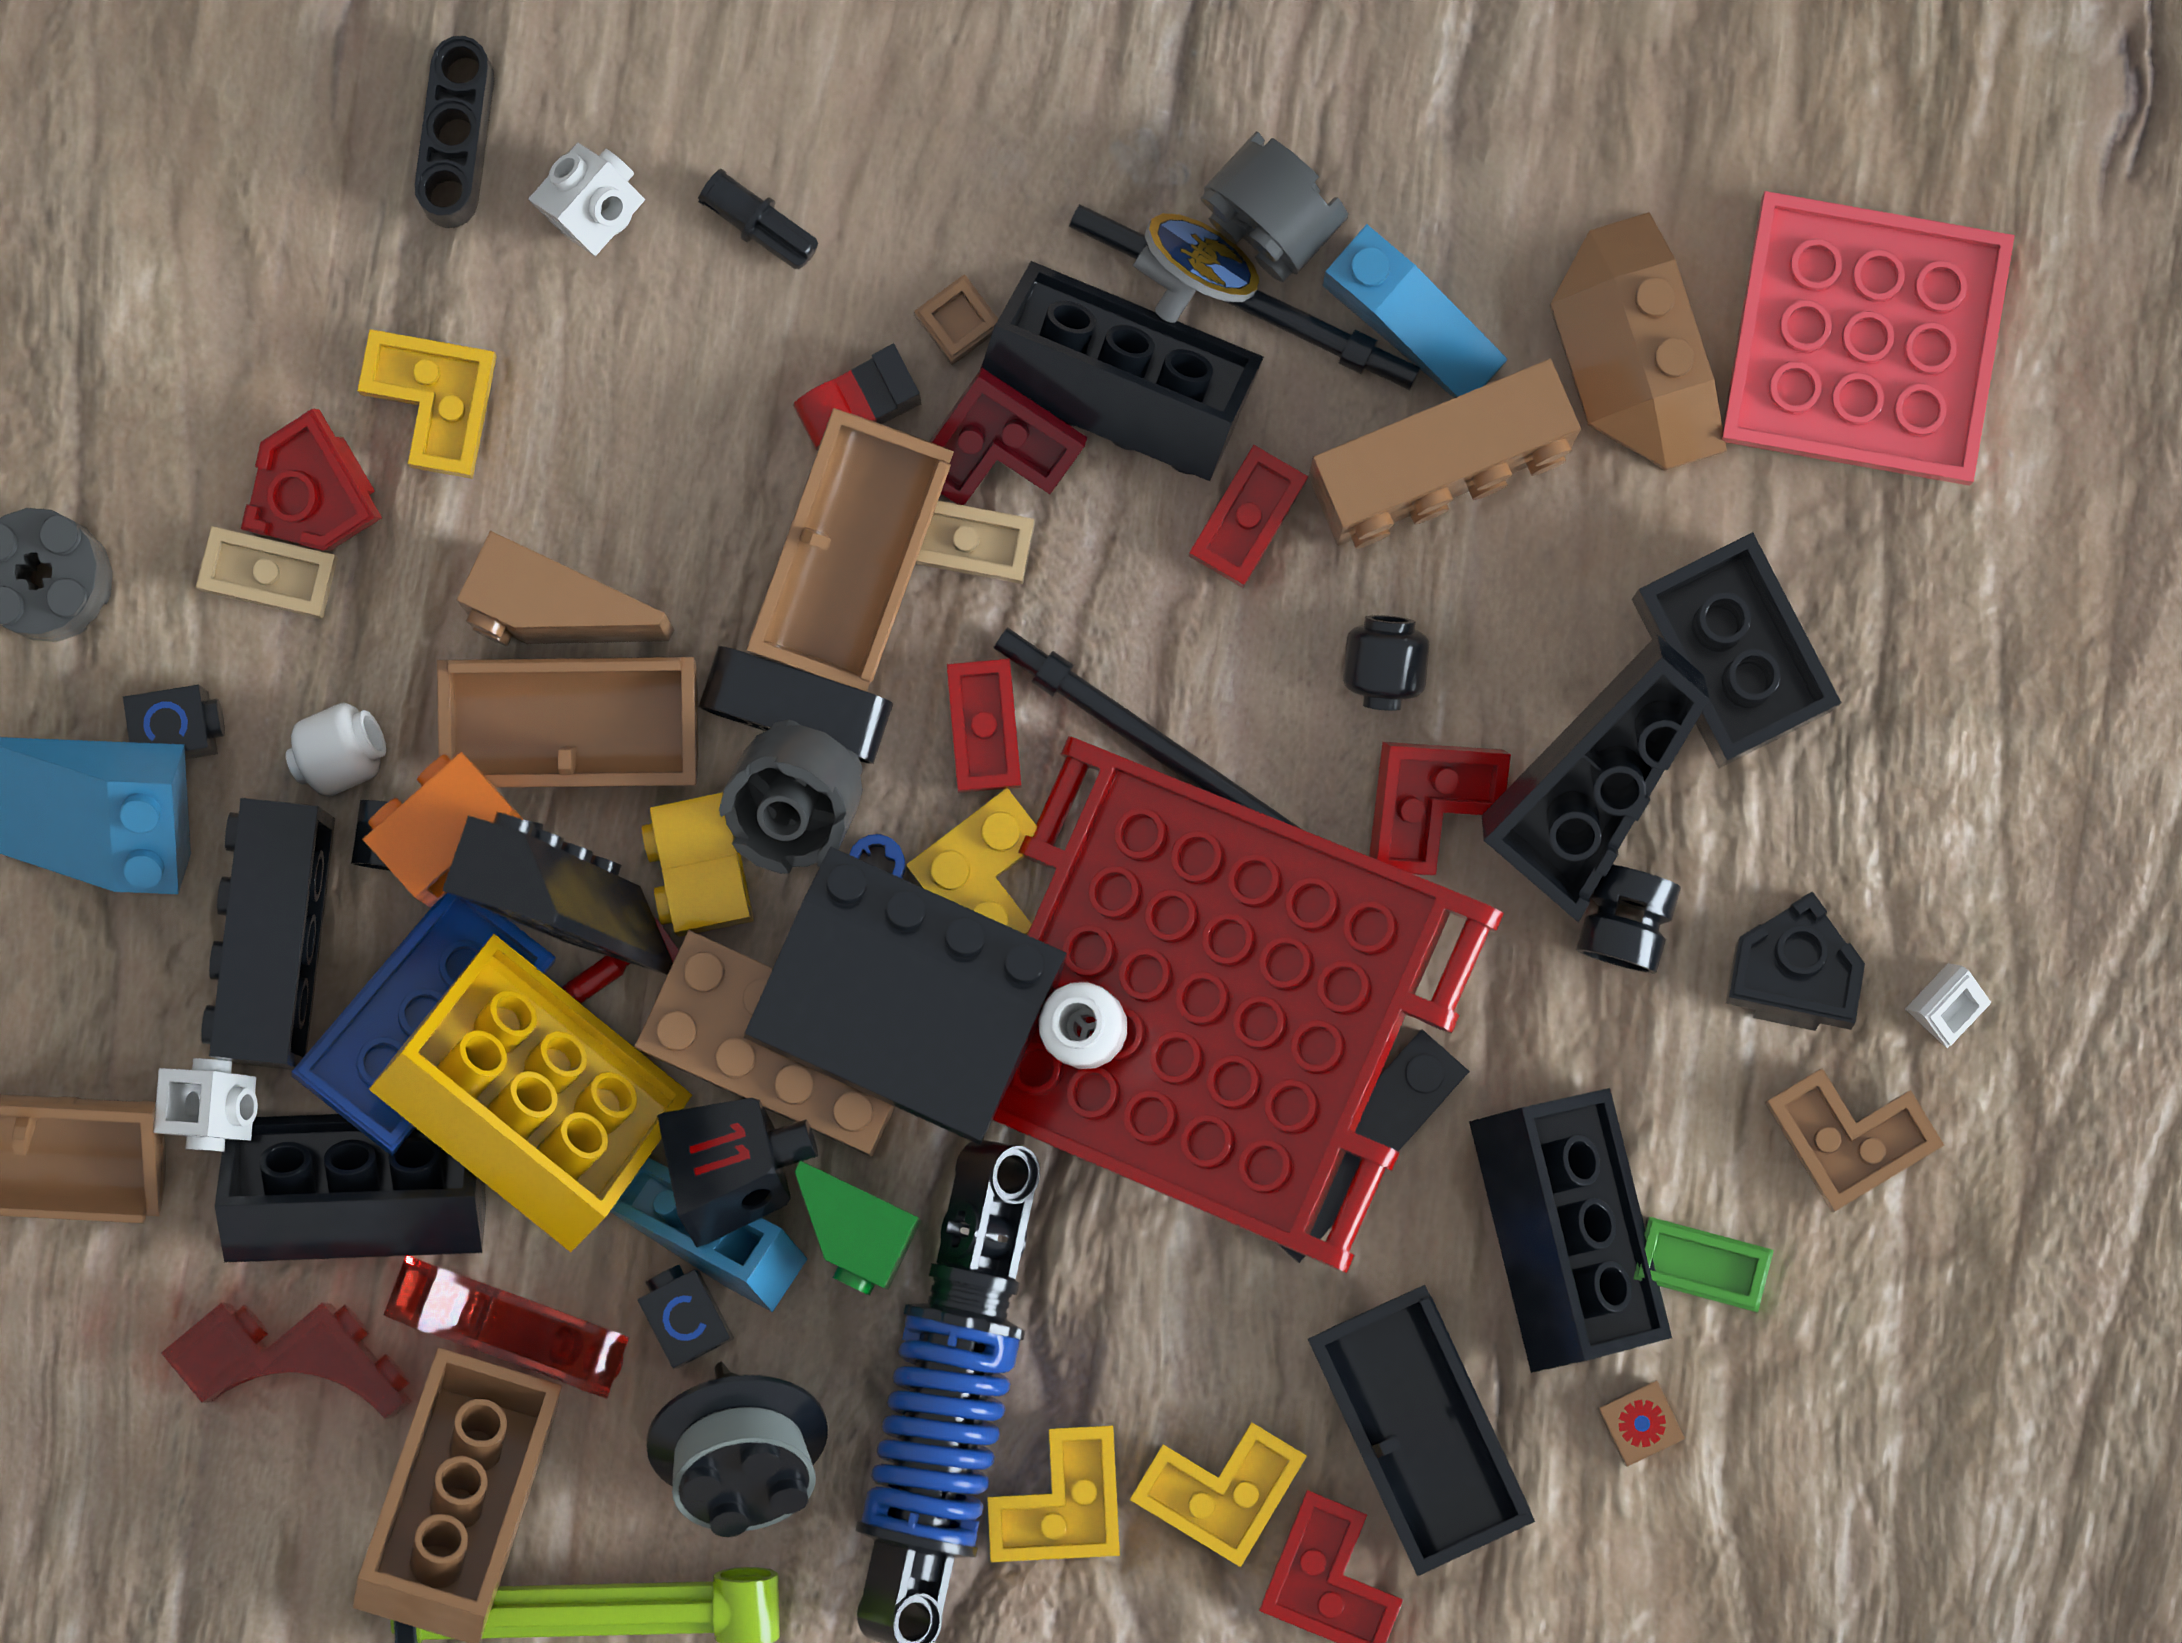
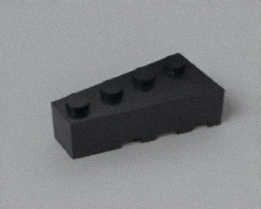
M1657 634L1481 815L1484 842L1577 922L1580 921L1590 904L1589 898L1602 876L1607 875L1617 858L1618 849L1635 820L1638 821L1649 804L1650 795L1660 777L1671 766L1707 705L1709 694L1705 676Z

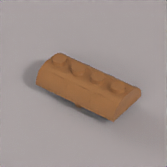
M833 408L746 650L867 692L870 682L874 679L948 475L954 451L872 420Z
M694 657L437 660L439 757L446 754L452 760L462 752L495 788L675 786L697 784L699 757L698 686Z
M0 1094V1216L144 1224L146 1216H159L165 1186L166 1151L165 1134L153 1133L156 1101L84 1099L70 1096L46 1097Z

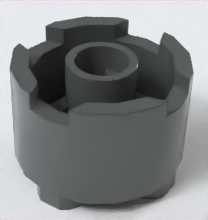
M1255 132L1204 187V195L1201 197V200L1213 213L1209 217L1211 224L1234 244H1237L1242 238L1245 239L1259 252L1255 256L1259 265L1273 278L1283 283L1291 273L1297 275L1348 219V212L1338 197H1334L1329 204L1324 201L1319 195L1320 189L1315 183L1319 176L1297 155L1274 138H1271L1264 145V138L1259 132Z
M25 508L2 516L0 518V625L35 641L58 642L80 635L87 629L85 627L97 617L103 604L107 605L111 597L113 571L106 549L87 528L53 510ZM41 563L52 568L51 578H42L43 588L31 583L32 573L37 571V566Z
M792 720L776 722L768 731L757 735L743 751L724 788L719 808L720 816L725 815L726 824L735 837L732 845L736 851L756 866L780 874H789L792 867H808L815 863L820 867L830 846L837 850L840 848L858 810L863 791L861 782L863 767L858 755L846 749L827 733L800 725Z

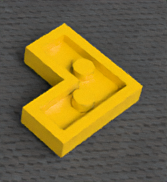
M369 329L357 391L363 396L419 406L408 459L410 468L473 479L497 357L495 352Z
M1006 788L907 863L906 867L922 888L1021 933L1028 934L1032 925L997 880V877L1024 858V855L1018 853L1025 836L1033 837L1037 826L1010 790Z
M1252 1422L1218 1477L1162 1444L1130 1500L1241 1567L1307 1455Z
M1113 1425L1049 1429L1052 1493L987 1497L990 1562L1120 1556Z

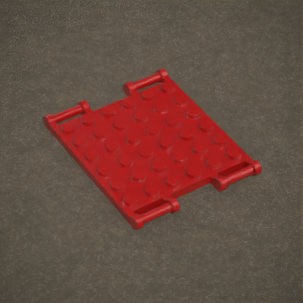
M1068 736L1061 751V755L1065 757L1064 763L1036 823V831L1033 837L1025 836L1018 851L1025 858L1056 870L1027 935L1067 953L1060 982L1056 989L1069 983L1089 982L1104 988L1120 1002L1127 1017V1036L1122 1049L1110 1062L1097 1068L1078 1069L1057 1060L1045 1048L1039 1034L1038 1025L992 1121L1308 1256L1341 1272L1348 1273L1355 1257L1354 1254L1350 1253V1249L1385 1169L1392 1171L1399 1156V1152L1359 1135L1355 1133V1130L1405 1016L1414 1017L1442 1031L1453 1032L1460 1016L1454 1011L1489 931H1497L1504 913L1481 901ZM1088 769H1096L1100 772L1065 850L1055 847L1054 845ZM1451 913L1466 921L1433 997L1429 1001L1415 995ZM1094 1017L1083 1018L1087 1023L1096 1022ZM1078 1024L1077 1034L1080 1037L1082 1027ZM1094 1030L1090 1031L1089 1037L1094 1033ZM1348 1152L1361 1158V1161L1326 1241L1311 1236L1310 1233L1345 1153Z

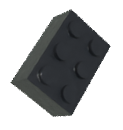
M1753 532L1638 589L1631 599L1651 638L1653 639L1658 634L1705 676L1709 701L1695 724L1718 768L1827 715L1841 704L1829 677Z

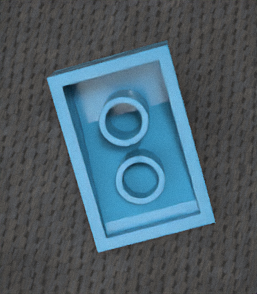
M0 737V854L113 892L179 894L191 855L185 745Z

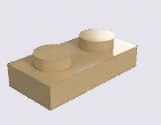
M938 501L915 564L1023 584L1035 519Z
M211 526L196 588L206 593L323 619L338 558L334 554Z

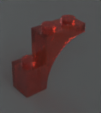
M405 1255L383 1314L417 1330L500 1358L606 1399L608 1398L613 1381L621 1371L623 1354L630 1338L563 1310L502 1290L470 1276L409 1255Z
M322 1302L267 1348L262 1340L269 1333L262 1322L246 1305L236 1310L231 1303H220L161 1352L202 1403L213 1402L225 1392L255 1378L287 1372L315 1375L345 1386L371 1404L384 1419L393 1418L412 1402L403 1391L410 1384L407 1376L387 1354L383 1355L379 1360L362 1341L370 1334L369 1331L346 1304L336 1310L332 1303Z

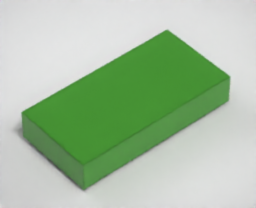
M1647 1218L1645 1226V1252L1649 1268L1653 1258L1656 1271L1650 1270L1652 1280L1656 1281L1658 1286L1758 1312L1774 1250L1657 1218ZM1637 1263L1633 1279L1642 1281V1278H1645L1642 1264L1639 1268Z

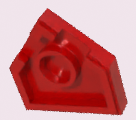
M310 409L260 442L255 464L258 470L250 504H246L241 530L287 540L323 551H332L382 518L370 497V494L374 493L375 490L345 438L335 437L320 409Z

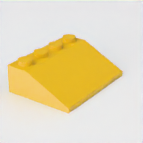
M493 934L369 1088L372 1093L570 1253L606 1218L662 1139L657 1115L683 1109L692 1097L689 1091L496 934Z

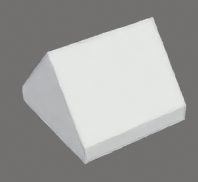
M1948 963L1905 1010L1941 1044L1948 1048L1990 1005L1991 1001L1969 970L1961 965Z

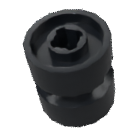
M1612 865L1607 875L1602 876L1592 893L1591 899L1597 904L1598 910L1597 913L1585 917L1576 951L1615 966L1644 973H1657L1666 942L1664 936L1659 932L1660 924L1672 921L1681 887L1672 881L1643 871ZM1619 904L1645 911L1642 923L1617 916L1616 912Z

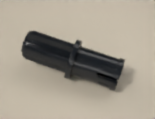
M722 168L713 174L702 189L698 202L703 206H707L742 231L740 237L743 241L755 240L794 269H801L816 252L818 247L817 239L774 209L775 201L769 197L763 201L727 175V172Z

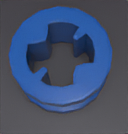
M873 834L859 839L852 846L849 855L860 859L864 852L871 856L869 848H885L886 859L895 862L892 874L903 878L905 873V857L900 846L892 838L882 834Z

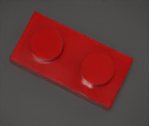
M1253 445L1190 550L1189 557L1244 588L1302 491L1308 476Z
M1010 658L947 664L958 793L1021 788Z

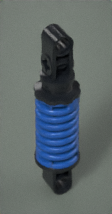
M982 1140L981 1145L970 1142L962 1149L956 1161L955 1179L948 1211L941 1226V1242L936 1263H931L928 1275L933 1277L934 1280L930 1289L931 1296H929L928 1303L905 1305L904 1314L907 1315L902 1340L906 1341L900 1344L898 1352L905 1361L915 1365V1367L902 1366L893 1373L894 1383L910 1391H894L888 1396L887 1404L889 1408L904 1414V1416H887L883 1420L882 1429L887 1435L899 1440H882L876 1450L881 1459L894 1464H878L872 1469V1480L886 1487H874L867 1492L861 1521H857L856 1526L857 1532L875 1540L863 1596L857 1610V1621L861 1632L873 1641L880 1643H934L942 1627V1613L954 1558L976 1557L978 1547L975 1545L980 1521L975 1519L982 1515L984 1507L981 1501L971 1494H980L988 1489L989 1479L979 1470L991 1467L995 1457L989 1448L982 1445H991L999 1440V1429L988 1421L1001 1419L1005 1412L1004 1404L992 1396H1002L1009 1392L1010 1381L1000 1373L1009 1372L1015 1367L1020 1339L1024 1340L1025 1330L1006 1320L1008 1315L1006 1313L1007 1308L1009 1309L1010 1305L1009 1298L1012 1295H1017L1019 1288L1016 1276L1020 1258L1025 1250L1029 1216L1034 1194L1040 1180L1039 1162L1034 1153L1023 1146ZM962 1227L970 1229L969 1234H962L960 1229ZM999 1235L1006 1236L1007 1242L998 1241Z

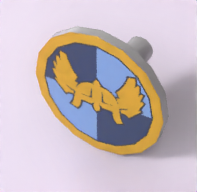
M1162 213L1152 218L1147 225L1144 237L1148 246L1146 245L1133 267L1167 289L1155 308L1158 316L1170 323L1177 322L1196 290L1204 295L1226 302H1244L1253 297L1257 291L1260 278L1254 264L1236 244L1230 242L1217 230L1198 220L1180 214Z

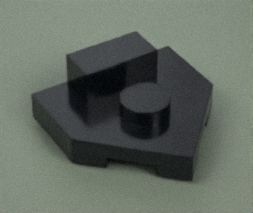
M1812 891L1791 904L1790 908L1763 925L1759 924L1739 937L1735 946L1725 1004L1753 1009V1018L1803 1029L1816 1031L1819 1024H1825L1852 1030L1856 1022L1865 963L1851 943L1847 944L1826 916L1827 910Z

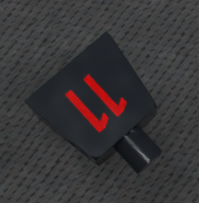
M746 1098L669 1111L657 1115L677 1214L696 1247L715 1241L785 1207L790 1201L791 1196L784 1167L818 1157L816 1141L807 1119L775 1129L759 1099Z

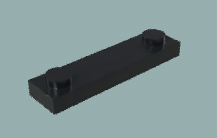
M1421 1029L1379 1076L1355 1133L1399 1152L1470 1071ZM1348 1152L1345 1153L1310 1233L1311 1236L1321 1239L1332 1227L1361 1158ZM1277 1244L1297 1263H1300L1305 1257L1301 1253Z

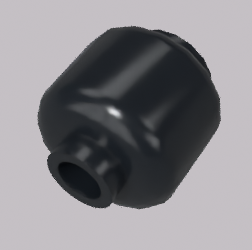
M1370 615L1365 617L1364 625L1357 626L1348 633L1343 682L1350 691L1364 696V707L1386 711L1401 710L1402 699L1417 697L1424 691L1429 656V640L1426 635L1415 630L1416 621L1396 616Z

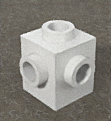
M577 143L569 153L560 157L553 164L549 176L528 198L565 237L594 256L603 249L614 235L625 229L632 218V214L645 201L628 182L634 175V172L620 158L608 149H605L598 156L580 143Z
M193 1058L192 1070L159 1068L153 1133L186 1136L185 1149L224 1152L226 1139L251 1141L252 1124L258 1109L255 1094L256 1076L232 1074V1061Z

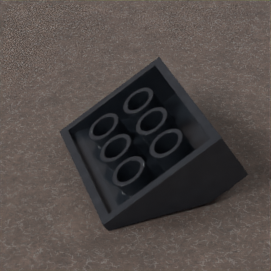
M830 846L802 901L744 1033V1038L981 1145L1039 1025V1015L1044 1002L1056 990L1060 982L1067 953Z

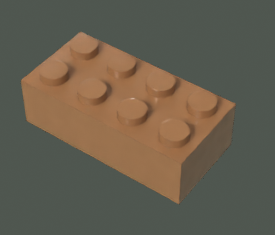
M1550 358L1313 456L1308 478L1337 546L1352 540L1355 548L1359 549L1391 534L1389 528L1399 520L1411 516L1413 523L1416 525L1444 514L1449 510L1447 504L1457 496L1470 492L1472 499L1478 500L1496 493L1508 486L1506 479L1510 478L1513 473L1527 467L1531 476H1535L1560 466L1566 462L1565 455L1572 451L1571 447L1581 427Z
M688 930L636 1042L635 1048L743 1099H759L765 1109L794 1122L807 1119L812 1130L873 1157L895 1106L745 1039L744 1033L773 968Z
M437 1348L357 1579L353 1608L466 1643H480L556 1415L562 1385L443 1348Z

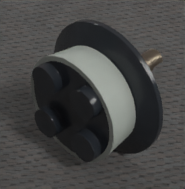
M720 1361L714 1368L716 1379L696 1385L670 1400L657 1413L647 1433L646 1448L649 1462L656 1474L672 1486L673 1500L678 1510L690 1521L711 1529L714 1534L720 1537H734L745 1531L776 1524L802 1510L807 1505L816 1481L813 1465L825 1448L828 1438V1426L822 1406L805 1389L779 1378L731 1373L725 1364Z

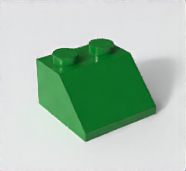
M800 1161L795 1170V1175L824 1259L838 1266L832 1278L867 1295H871L875 1284L889 1290L922 1220Z

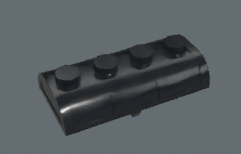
M1426 1285L1402 1294L1308 1338L1309 1344L1417 1576L1535 1522L1530 1511L1531 1509Z

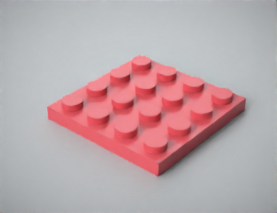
M1765 191L1760 204L1721 440L1731 444L1970 486L1974 482L2015 235Z

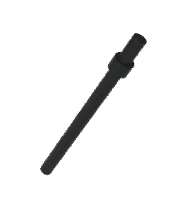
M1081 204L1077 207L1069 224L1070 228L1135 259L1138 258L1145 246H1148L1145 235ZM1258 289L1253 297L1244 302H1226L1341 357L1339 364L1359 374H1362L1366 369L1410 391L1421 369L1404 359L1376 347L1377 339L1356 329L1351 335Z
M1008 627L996 642L995 650L1035 676L1032 683L1051 696L1058 692L1192 785L1300 828L1072 672L1071 670L1074 665L1056 652L1052 651L1050 655L1046 654Z

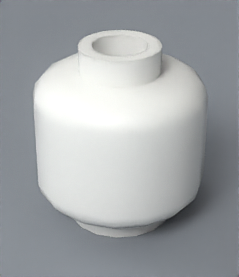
M339 703L302 719L294 725L291 734L292 748L286 751V760L291 774L299 784L304 785L308 783L317 793L333 796L375 777L380 768V758L386 754V743L379 724L370 712L366 710L359 711L356 707L347 703Z
M1089 982L1069 983L1056 989L1044 1002L1039 1015V1034L1045 1048L1062 1063L1078 1069L1097 1068L1110 1062L1122 1049L1127 1036V1017L1120 1002L1104 988ZM1094 1017L1096 1022L1087 1023L1083 1018ZM1078 1024L1082 1027L1080 1037L1077 1034ZM1094 1030V1033L1089 1037L1090 1031Z

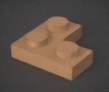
M1823 1068L1765 1102L1831 1212L1837 1211L1944 1146V1143L1911 1090L1855 1122Z

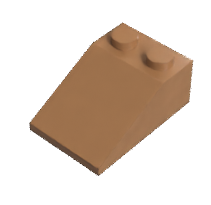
M492 531L489 532L456 599L467 612L466 622L474 626L473 630L504 646H508L512 637L526 644L669 641L674 632V628L664 612Z

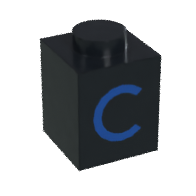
M199 684L123 697L129 742L184 744L185 760L218 754L216 738L225 736L222 707L219 699L210 700L209 692Z
M679 1264L645 1282L650 1293L637 1300L673 1369H678L734 1339L699 1270L694 1269L684 1274Z

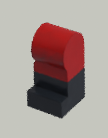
M893 343L874 353L872 359L808 391L798 398L793 406L815 449L818 450L833 408L883 424L922 403L920 393Z

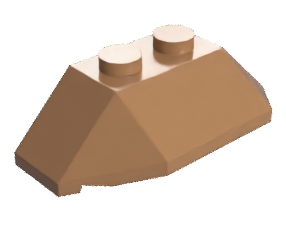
M1650 212L1589 230L1550 304L1588 426L1627 449L1649 459L1651 463L1665 471L1725 453L1727 449L1725 441L1721 440L1723 426L1714 377L1676 260Z

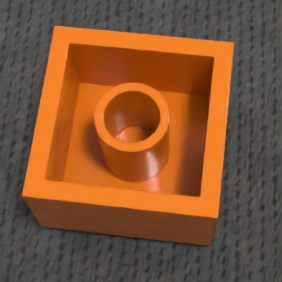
M462 752L452 760L444 754L433 761L417 778L422 787L403 804L398 798H394L380 808L368 821V825L373 830L363 838L365 843L407 890L429 908L447 893L442 890L468 815L493 823L497 812L524 820Z

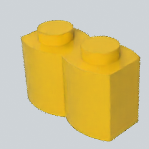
M723 792L650 807L652 823L641 826L649 863L660 861L664 885L654 887L655 902L661 925L672 923L674 933L679 937L686 936L688 930L700 933L754 921L741 854L732 845L735 837L726 824L725 815L720 816L719 808Z

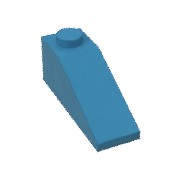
M1368 224L1364 226L1325 271L1322 286L1413 364L1420 367V370L1453 398L1485 386L1506 363L1507 358L1440 289L1414 263Z
M649 1157L610 1211L723 1286L771 1312L774 1311L807 1261V1257L782 1228L763 1218L706 1245L696 1247L678 1217L668 1167Z

